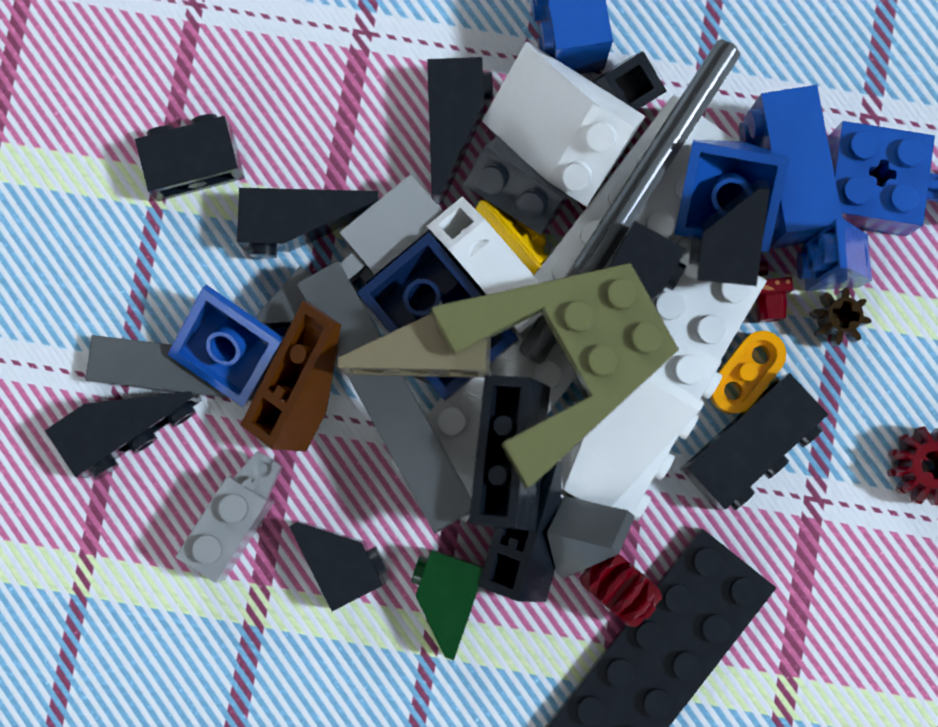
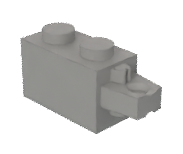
M412 174L339 232L346 244L340 251V254L344 257L340 264L352 284L359 278L365 284L369 283L430 232L427 225L443 213Z
M256 451L235 477L227 476L175 558L214 583L226 580L275 501L270 499L269 496L283 466L267 455Z

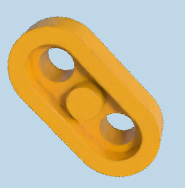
M757 331L745 337L718 371L723 376L710 397L712 404L719 411L726 414H738L750 408L778 374L786 361V348L783 341L776 334L769 331ZM754 348H761L766 352L767 359L764 364L754 361L752 357ZM732 383L738 387L739 396L736 400L726 397L724 393L726 384Z

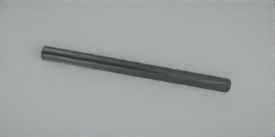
M723 39L715 43L565 277L604 269L739 59L740 52L735 44ZM543 314L536 320L519 347V351L526 358L538 364L544 362L557 342Z

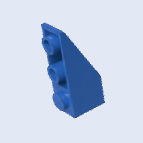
M835 219L801 247L802 252L797 253V275L799 279H804L805 291L860 288L872 281L868 234L844 219Z

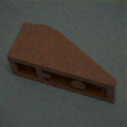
M302 301L240 424L269 448L275 450L307 451L328 408L341 329L339 322L310 302Z

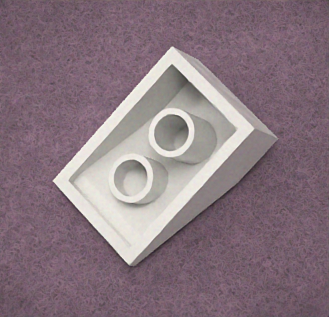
M527 41L482 122L548 183L587 207L600 191L644 120L645 115Z

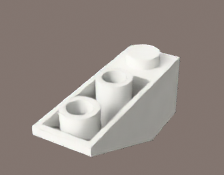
M463 196L427 225L441 247L483 295L540 283L486 219ZM542 312L514 325L513 327L518 331V333L522 332L537 318H539L542 315Z

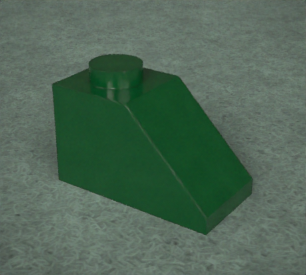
M432 549L429 558L419 556L411 582L419 585L415 596L444 657L454 660L479 589L484 567Z

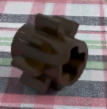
M849 288L842 289L837 295V300H834L833 296L828 292L824 293L819 297L824 307L809 313L810 317L817 319L819 327L814 332V336L825 334L831 337V347L839 346L843 341V335L852 343L859 341L861 335L857 328L865 326L872 321V319L865 317L863 314L862 306L865 305L867 300L860 299L856 301L849 298ZM840 309L841 317L848 320V323L840 326L838 318L832 317V313Z

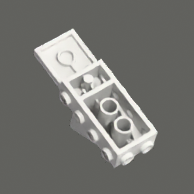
M684 236L681 238L678 244L686 248L679 262L687 265L673 291L665 287L664 291L652 301L679 351L559 460L562 462L561 500H563L564 496L576 497L580 500L628 510L635 516V521L640 519L651 500V497L645 494L654 477L661 481L671 467L675 456L670 454L669 451L676 439L680 437L685 440L695 426L699 417L697 414L705 403L700 398L703 396L709 399L719 385L723 376L717 372L722 362L721 359L766 284V279L758 275L757 286L697 280L698 265H689L691 238ZM577 399V400L575 401L574 405L577 404V403H579V402H581V401Z

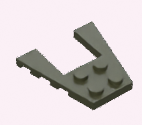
M631 263L431 308L430 313L453 356L542 312L588 396L587 399L503 442L502 447L525 489L530 488L679 351Z

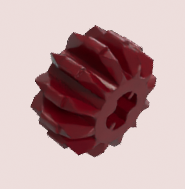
M925 426L917 427L914 429L913 437L908 434H902L898 437L902 450L894 449L889 451L888 457L897 461L898 467L888 469L887 474L889 477L901 476L902 480L897 484L895 491L899 494L911 491L912 503L922 504L927 498L931 505H938V428H935L930 434ZM933 460L935 470L924 472L922 462Z
M619 554L586 568L580 576L582 586L628 626L638 627L645 619L648 620L657 609L656 605L662 599L660 589Z

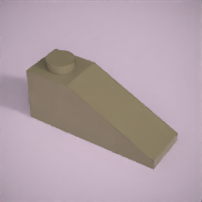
M430 314L338 357L337 367L345 375L485 378V375H490L491 338L453 356Z

